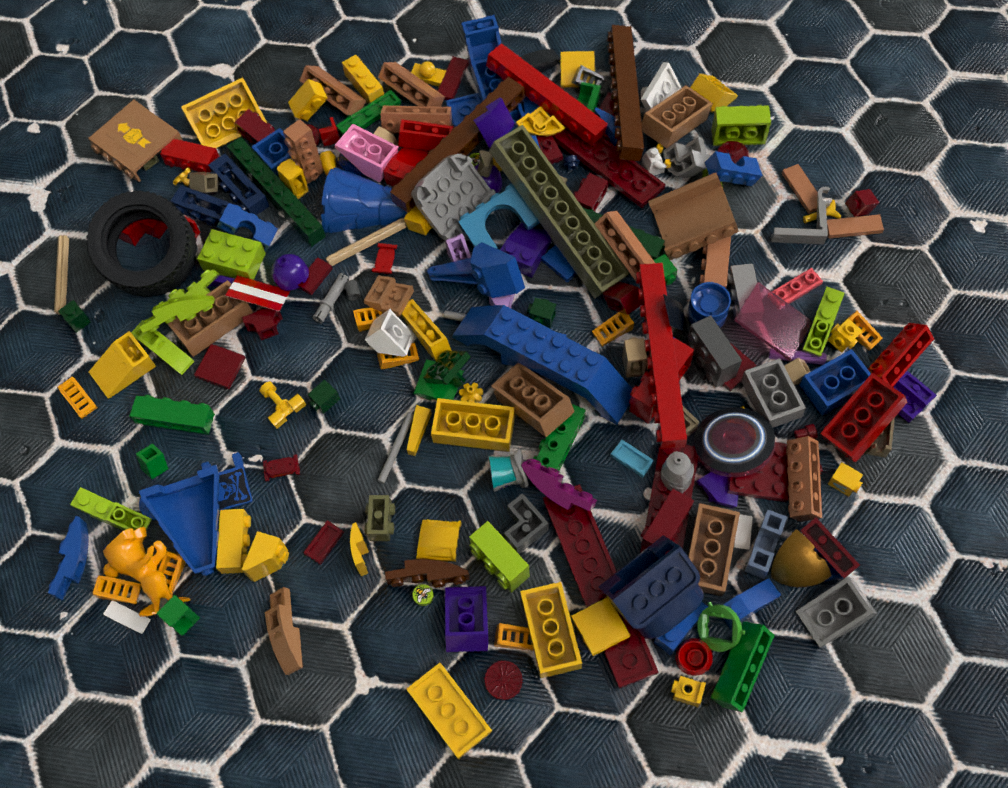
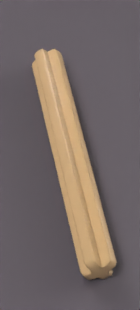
M400 218L327 256V263L333 266L406 228L407 225L404 218Z
M67 235L58 236L54 311L58 315H60L58 310L66 305L69 238Z

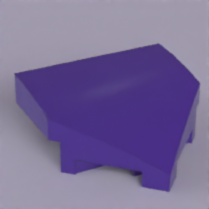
M714 469L697 480L698 485H702L707 493L709 502L714 501L716 504L732 509L737 507L738 495L727 493L728 472Z

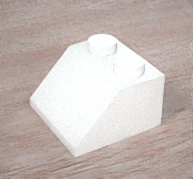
M389 309L374 319L365 340L377 353L404 357L408 353L415 334Z

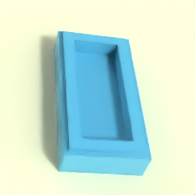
M622 439L610 455L642 478L654 463L653 459Z

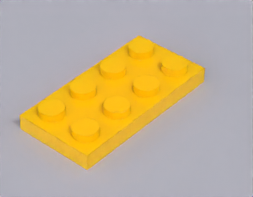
M438 663L407 688L409 694L458 759L492 732V729L441 663Z

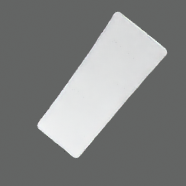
M113 600L104 612L105 616L141 634L151 620L145 616L140 617L139 613Z

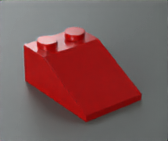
M403 147L390 159L383 171L386 184L394 186L401 182L404 176L410 173L417 163L428 155L429 151Z

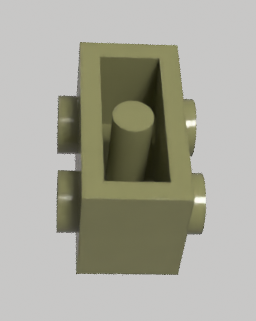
M369 495V503H366L368 522L364 526L365 535L368 536L370 541H390V535H394V522H391V515H395V503L391 502L389 495Z

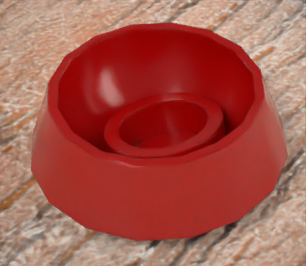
M691 638L679 645L675 658L682 672L687 675L698 676L709 670L712 665L713 655L707 643L700 639Z

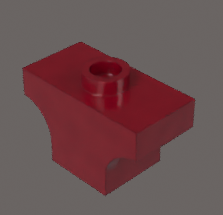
M536 135L541 151L551 164L563 160V155L552 135Z
M265 308L244 316L242 319L248 332H257L262 341L279 334L277 324L283 317L280 311Z

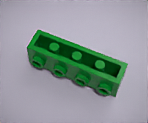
M136 395L130 418L135 424L209 435L215 414L211 407L205 403L197 405L185 400L177 402L165 397L157 399L151 395Z
M573 404L574 413L550 433L546 440L542 439L539 445L540 452L538 456L535 455L533 459L540 461L541 465L546 468L552 467L560 472L585 419L586 409Z
M745 621L742 623V630H745V634L741 635L739 643L731 649L711 696V699L723 708L742 713L774 638V634L764 625Z

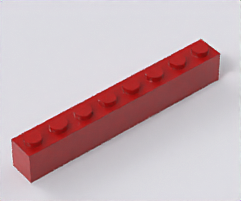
M501 43L488 54L486 66L491 71H494L503 80L510 77L522 85L525 96L529 100L536 103L539 107L541 106L544 111L554 116L584 142L593 146L605 134L608 126L607 122Z

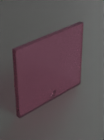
M759 282L755 285L734 319L735 322L789 361L803 342V338L813 322Z

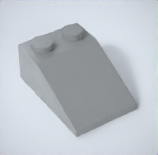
M850 577L845 578L796 611L820 648L877 615V612L857 583Z

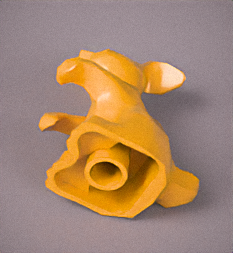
M146 527L122 531L103 550L104 556L108 561L103 568L104 575L116 578L121 573L133 577L141 583L143 592L152 601L151 605L140 611V617L155 615L159 611L160 599L166 598L169 601L173 597L168 589L166 576L161 571H157L160 561L167 555V547L161 541H156L153 543L154 546L151 545L147 549L146 554L142 543L147 537ZM154 547H155V548H156V554L153 556ZM178 597L183 602L191 600L188 597Z

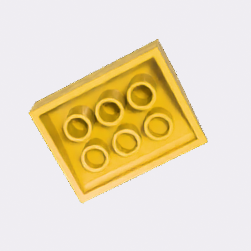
M244 78L238 79L181 106L182 112L200 144L216 149L242 137L235 130V121L248 108L252 112H257L261 119L267 123Z

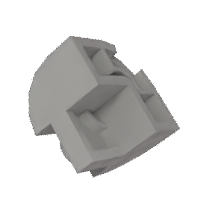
M701 137L695 138L686 145L674 143L663 151L665 160L670 159L671 167L667 168L668 171L675 176L683 178L695 176L705 170V161L711 156L706 154L703 138Z

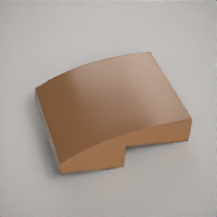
M378 275L364 299V304L383 313L391 309L396 316L400 317L414 289L413 286L396 283L395 278Z

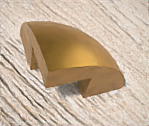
M796 529L779 549L772 565L771 577L775 581L787 586L809 587L830 578L831 572L826 561L820 558L813 550L815 546Z

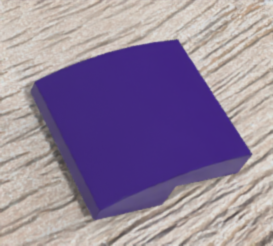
M501 97L486 106L488 111L473 120L489 148H491L495 140L509 133L515 125Z
M908 371L893 386L906 397L907 404L898 414L908 423L937 396Z

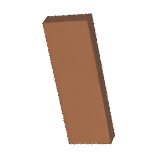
M799 164L784 169L782 175L807 213L817 211L818 192Z
M880 215L827 220L828 238L879 234L884 231Z

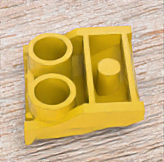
M422 520L416 559L456 562L457 541L462 522L460 520Z

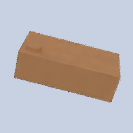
M685 85L644 114L641 123L642 132L665 148H668L706 121L713 103Z
M228 280L207 294L215 298L211 309L206 312L199 311L196 313L197 316L189 321L185 319L180 322L176 315V319L167 323L192 357L243 322L242 317L253 313L248 302L225 296L232 285Z
M517 363L491 385L499 402L504 406L515 407V414L545 437L574 413L568 396L520 363Z
M699 503L688 557L699 571L700 581L698 584L703 592L723 596L726 591L740 512Z

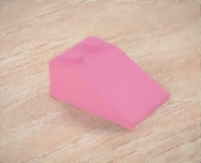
M354 124L350 126L335 144V148L364 175L378 182L383 179V171L390 159L398 153L397 145Z

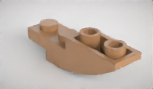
M283 587L270 595L271 609L265 612V618L275 656L285 675H290L303 668L300 631L299 628L293 627L290 589Z

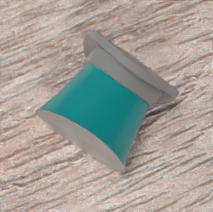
M521 449L515 450L514 455L508 457L488 456L494 492L513 484H520L522 488L528 487L526 473L521 467L523 463Z

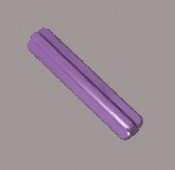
M770 348L769 350L770 359L780 358L781 360L793 361L796 358H800L806 363L822 365L827 360L825 353H822V356L819 357L799 350Z

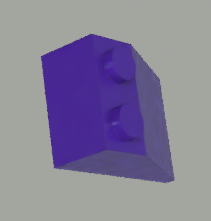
M521 223L506 239L501 251L514 256L520 273L532 278L541 262V257L545 255L553 240L546 230L535 226L527 231L523 223Z
M486 586L445 587L446 652L488 651Z

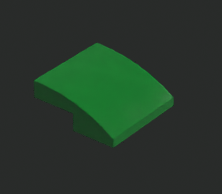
M426 360L413 394L429 401L432 399L437 401V398L454 400L458 388L455 387L452 381L448 385L427 383L423 377L427 374L428 368L436 363V361ZM459 370V373H460L461 375H463V372H464V371H463V370Z

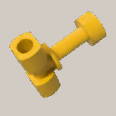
M271 381L264 383L260 387V393L265 398L270 397L276 404V411L268 417L276 429L287 421L286 417L293 411L297 413L307 405L299 394H296L289 401L287 399L282 400L275 392L276 387Z

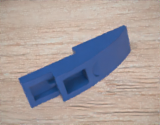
M75 516L74 521L70 523L68 533L60 544L58 553L64 559L59 563L58 572L49 584L48 594L60 600H63L71 582L79 584L86 565L89 545L87 523L78 516Z

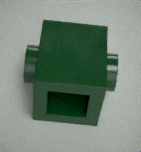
M535 297L533 304H529L527 314H529L530 319L551 328L556 315L557 304L544 298L539 299Z

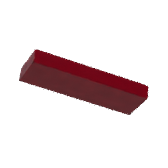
M452 57L438 89V92L445 96V101L454 99L469 64L467 59Z

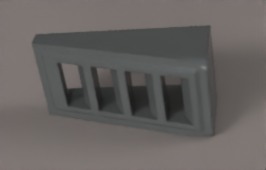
M582 65L579 66L572 83L580 86L581 82L587 83L588 76L591 77L589 80L590 84H593L594 79H597L595 85H600L601 81H603L600 95L605 96L611 79ZM583 73L584 77L582 80H580L581 74Z

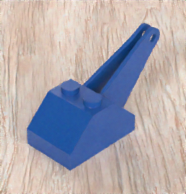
M483 242L473 248L471 258L432 266L427 270L432 281L478 284L479 292L491 298L517 294L525 288L516 258Z

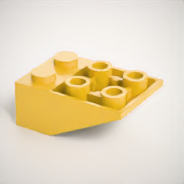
M129 331L110 345L90 369L89 373L106 397L110 399L155 368L156 365Z

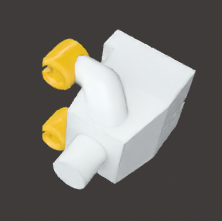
M657 144L656 147L649 149L642 157V167L654 176L664 173V168L671 167L670 159H666L663 163L659 154L663 151L661 144Z

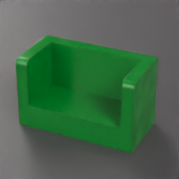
M585 82L580 84L578 101L593 113L598 106L601 86Z
M176 595L156 613L165 623L173 627L182 636L200 619Z

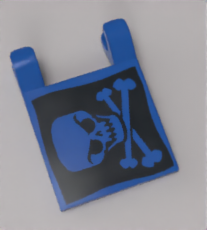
M239 452L232 454L235 468L219 472V513L220 510H229L253 502L243 458ZM209 462L201 464L202 469L212 466Z

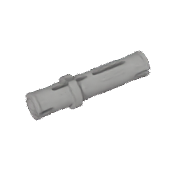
M342 273L338 275L326 297L320 301V306L315 315H313V319L316 322L323 323L329 311L334 309V303L344 289L345 283L349 281L348 276L345 274L344 276Z

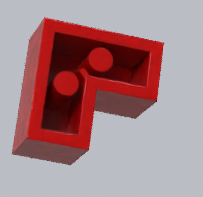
M142 219L128 225L122 231L119 238L136 246L144 233L160 239L168 227L165 223L158 220Z

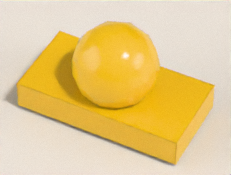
M426 61L422 64L415 63L411 73L427 84L440 87L446 70L435 68L433 63Z

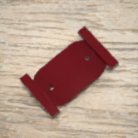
M293 455L294 458L286 457L271 460L268 463L267 460L263 461L265 481H270L269 477L275 478L290 475L295 471L296 475H300L298 455Z

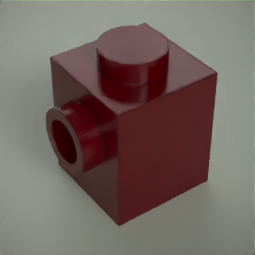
M870 189L855 191L845 202L854 217L870 214L880 203Z

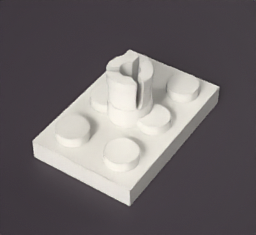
M663 62L650 85L643 87L641 90L640 100L646 111H649L682 88L669 62Z

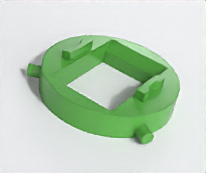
M711 602L707 603L709 607L702 611L697 624L701 640L707 643L711 650L718 652L734 648L739 643L741 635L745 634L738 615L728 606L712 605ZM709 616L732 620V641L709 637Z

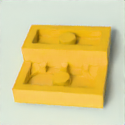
M594 51L561 52V87H580L573 84L572 80L577 68L581 65L595 72ZM583 73L581 74L580 80H582L584 77ZM590 76L586 80L587 83H589Z
M355 522L352 524L350 533L351 553L357 570L363 576L368 574V570L362 555L369 551L362 533Z
M608 597L571 616L592 656L630 637L622 619Z

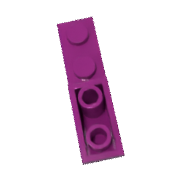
M528 459L522 463L521 467L532 483L558 505L567 510L574 506V504L588 511L595 507L597 500L592 498V494L585 491L579 492L569 483L562 484L564 475L559 474V470L552 467L546 468L536 459Z

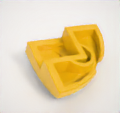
M541 106L531 114L527 113L515 123L518 127L523 125L528 133L532 135L551 136L565 129L554 116L550 117Z

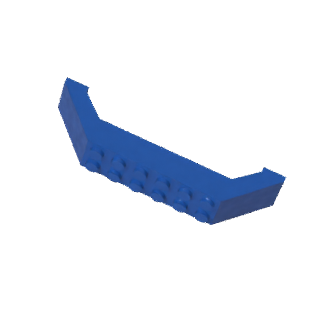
M495 15L462 22L472 76L481 103L489 93L498 87L500 82L504 81L486 66L488 54L501 44ZM521 103L510 112L514 123L525 116ZM515 124L511 131L518 128V126ZM531 135L533 140L539 146L536 135Z
M505 305L471 307L452 335V338L467 346L470 344L486 345L586 398L601 414V417L618 425L630 405L632 388L604 356Z

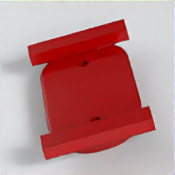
M378 243L377 247L380 249L378 250L375 268H372V272L392 274L391 268L395 256L394 249H397L398 246Z

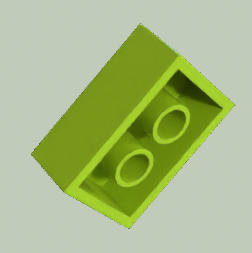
M769 106L716 107L711 128L713 146H721L728 141H737L743 145L765 144L771 125Z
M211 229L197 260L205 271L213 269L223 276L236 278L239 275L254 280L266 252L261 242Z
M489 521L469 536L471 543L469 546L472 549V555L477 560L481 559L485 563L484 567L489 574H495L498 577L497 582L504 590L508 588L512 593L530 577L529 565Z

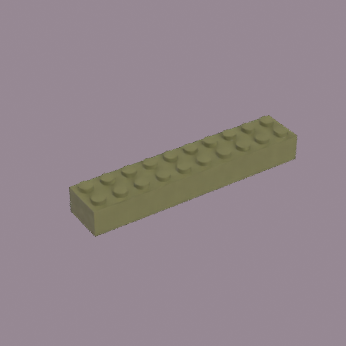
M521 125L493 142L489 152L594 299L618 282L623 281L630 273L526 128Z

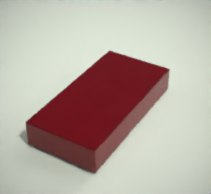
M318 257L308 268L309 276L305 283L302 281L298 284L299 289L310 295L315 292L333 269L332 265Z
M327 520L303 552L304 555L321 565L344 534V531Z

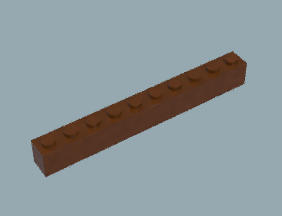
M612 25L611 30L607 32L606 41L609 42L607 53H610L608 64L611 65L609 76L612 77L610 88L613 89L611 100L614 101L612 112L615 113L613 124L616 126V152L619 153V159L640 161L644 150L632 27Z
M510 77L500 82L498 87L489 93L486 99L481 104H478L469 115L465 116L463 121L458 126H455L451 133L440 141L438 146L430 150L428 155L422 161H419L416 167L410 173H407L401 182L393 186L390 191L392 202L409 213L416 206L411 195L412 191L428 172L449 155L462 154L467 156L483 140L473 120L488 111L486 106L500 97L510 113L525 99L524 87Z

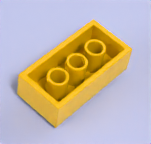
M437 398L431 431L433 443L510 452L515 421V407Z
M558 582L520 591L540 679L582 669V661L562 583Z

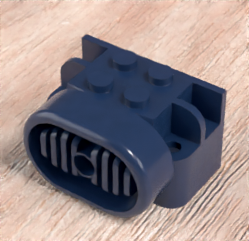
M664 535L598 586L620 615L646 639L658 638L668 633L699 607L704 597L703 590L698 584L700 581L699 571L681 546Z

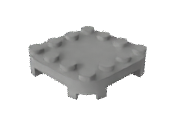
M453 154L444 158L416 184L411 194L417 208L443 240L450 239L459 234H463L466 239L467 236L458 223L460 217L465 213H472L475 211L476 206L483 202L486 204L496 194L495 190L489 188L471 163L473 160L469 156L462 154Z

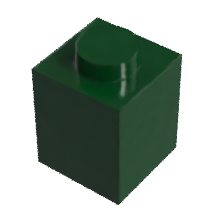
M74 300L58 310L76 333L91 323L90 319Z
M325 379L307 394L310 399V406L315 411L319 409L323 414L340 400L338 392Z

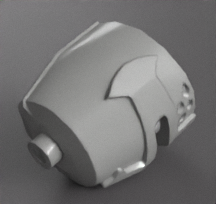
M675 451L670 454L662 465L660 474L665 487L670 491L675 489L683 494L692 482L694 464H691L690 459L684 453Z

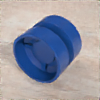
M705 282L696 286L692 291L687 311L690 324L711 315L719 328H721L726 321L731 304V297L727 289L714 282Z

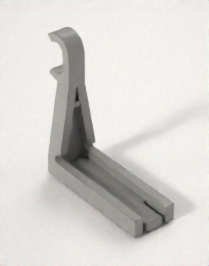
M821 187L817 193V229L774 228L771 242L824 244L828 237L826 207L831 202L829 200L824 201L822 193L827 194L831 188Z

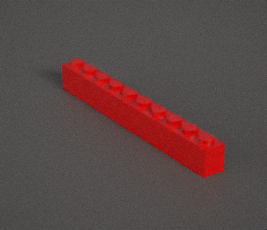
M663 263L640 264L639 272H636V283H640L638 300H642V305H640V316L644 317L642 332L647 337V340H644L645 352L648 351L649 357L646 358L647 369H651L649 386L653 387L654 392L651 393V403L656 407V411L653 412L654 423H658L656 441L660 442L661 449L681 448L686 446L687 434L672 327L669 323L663 294L667 296Z

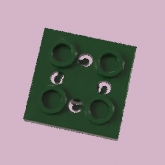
M446 350L439 355L438 361L428 368L427 374L423 378L427 383L448 385L452 381L455 387L458 388L466 381L459 373V370L471 356L466 351Z

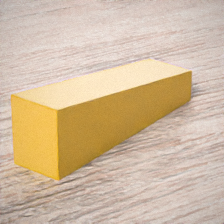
M418 405L415 407L407 446L409 455L416 456L432 415L431 409Z

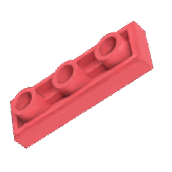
M810 268L768 293L766 298L778 311L820 286L823 280Z

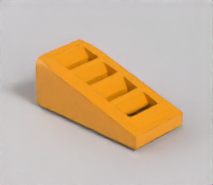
M372 307L353 311L359 332L370 329L374 319H376V314H383V312Z
M855 311L847 318L855 322L856 326L862 328V332L856 340L868 350H871L883 339L858 311ZM872 336L874 339L869 342L867 339Z
M618 312L595 328L592 334L600 345L604 346L634 328V322L629 315ZM610 327L613 333L611 334L607 328ZM603 331L607 337L604 338L600 332Z
M411 343L409 348L411 356H408V354L404 357L395 355L396 358H393L389 354L377 353L380 369H388L419 361L415 343Z
M74 377L69 378L57 387L81 419L98 408ZM87 402H89V404H88L86 407H84L83 409L79 410L80 407H82V406L85 405Z
M167 551V555L162 559L158 571L172 576L171 580L167 578L166 580L167 584H170L168 589L173 594L186 562L180 554ZM171 558L178 560L177 564L170 562ZM167 567L175 568L174 572L167 570Z
M98 575L93 595L100 599L136 604L142 586L139 583ZM114 584L115 588L113 594H110L112 586ZM121 586H124L122 594L119 596ZM132 587L130 598H127L129 588Z
M499 623L496 626L495 647L534 651L532 641L531 645L527 644L528 634H530L528 628ZM503 631H507L506 641L502 640ZM512 632H515L514 642H511ZM520 633H524L523 643H519Z

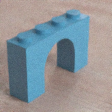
M512 183L501 194H494L486 204L483 202L476 206L475 211L469 214L468 212L460 217V221H458L459 226L473 247L483 242L498 249L485 228L487 217L495 210L508 209L513 211L527 231L540 224Z

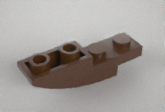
M429 559L405 560V569L385 572L388 585L393 587L402 586L405 582L411 581L412 583H421L424 579H427L429 586L441 588L448 583L459 585L464 584L466 580H470L468 570L448 562Z

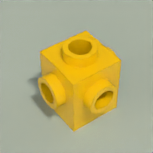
M847 319L841 326L837 324L830 333L832 335L828 341L842 353L847 347L850 350L858 342L856 338L862 330L851 320Z

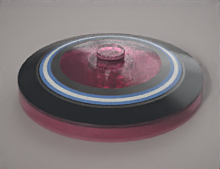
M725 408L710 414L700 423L694 437L695 451L702 465L715 474L725 477L747 476L759 471L770 461L775 450V434L769 421L761 414L746 408Z

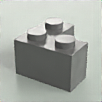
M523 493L507 505L508 514L516 524L504 532V538L520 554L549 531V523Z

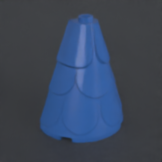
M335 167L327 175L322 196L324 213L321 214L322 226L326 233L356 228L361 229L375 225H388L400 218H404L407 212L392 202L390 194L392 188L388 186L384 187L368 178L365 179L352 172Z
M217 465L197 471L198 475L170 485L162 486L157 484L139 491L142 501L157 519L159 526L174 543L173 547L195 574L201 573L202 576L213 574V569H216L220 506L218 504L220 474Z

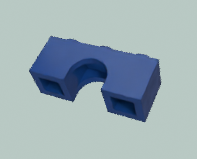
M715 151L705 161L709 175L716 172L721 182L752 186L763 176L756 158L742 156L734 163L729 153Z
M228 203L217 225L218 228L232 235L240 227L248 228L252 232V240L261 242L265 252L268 250L278 230L272 223L265 222L259 219L257 215L242 210L240 206Z

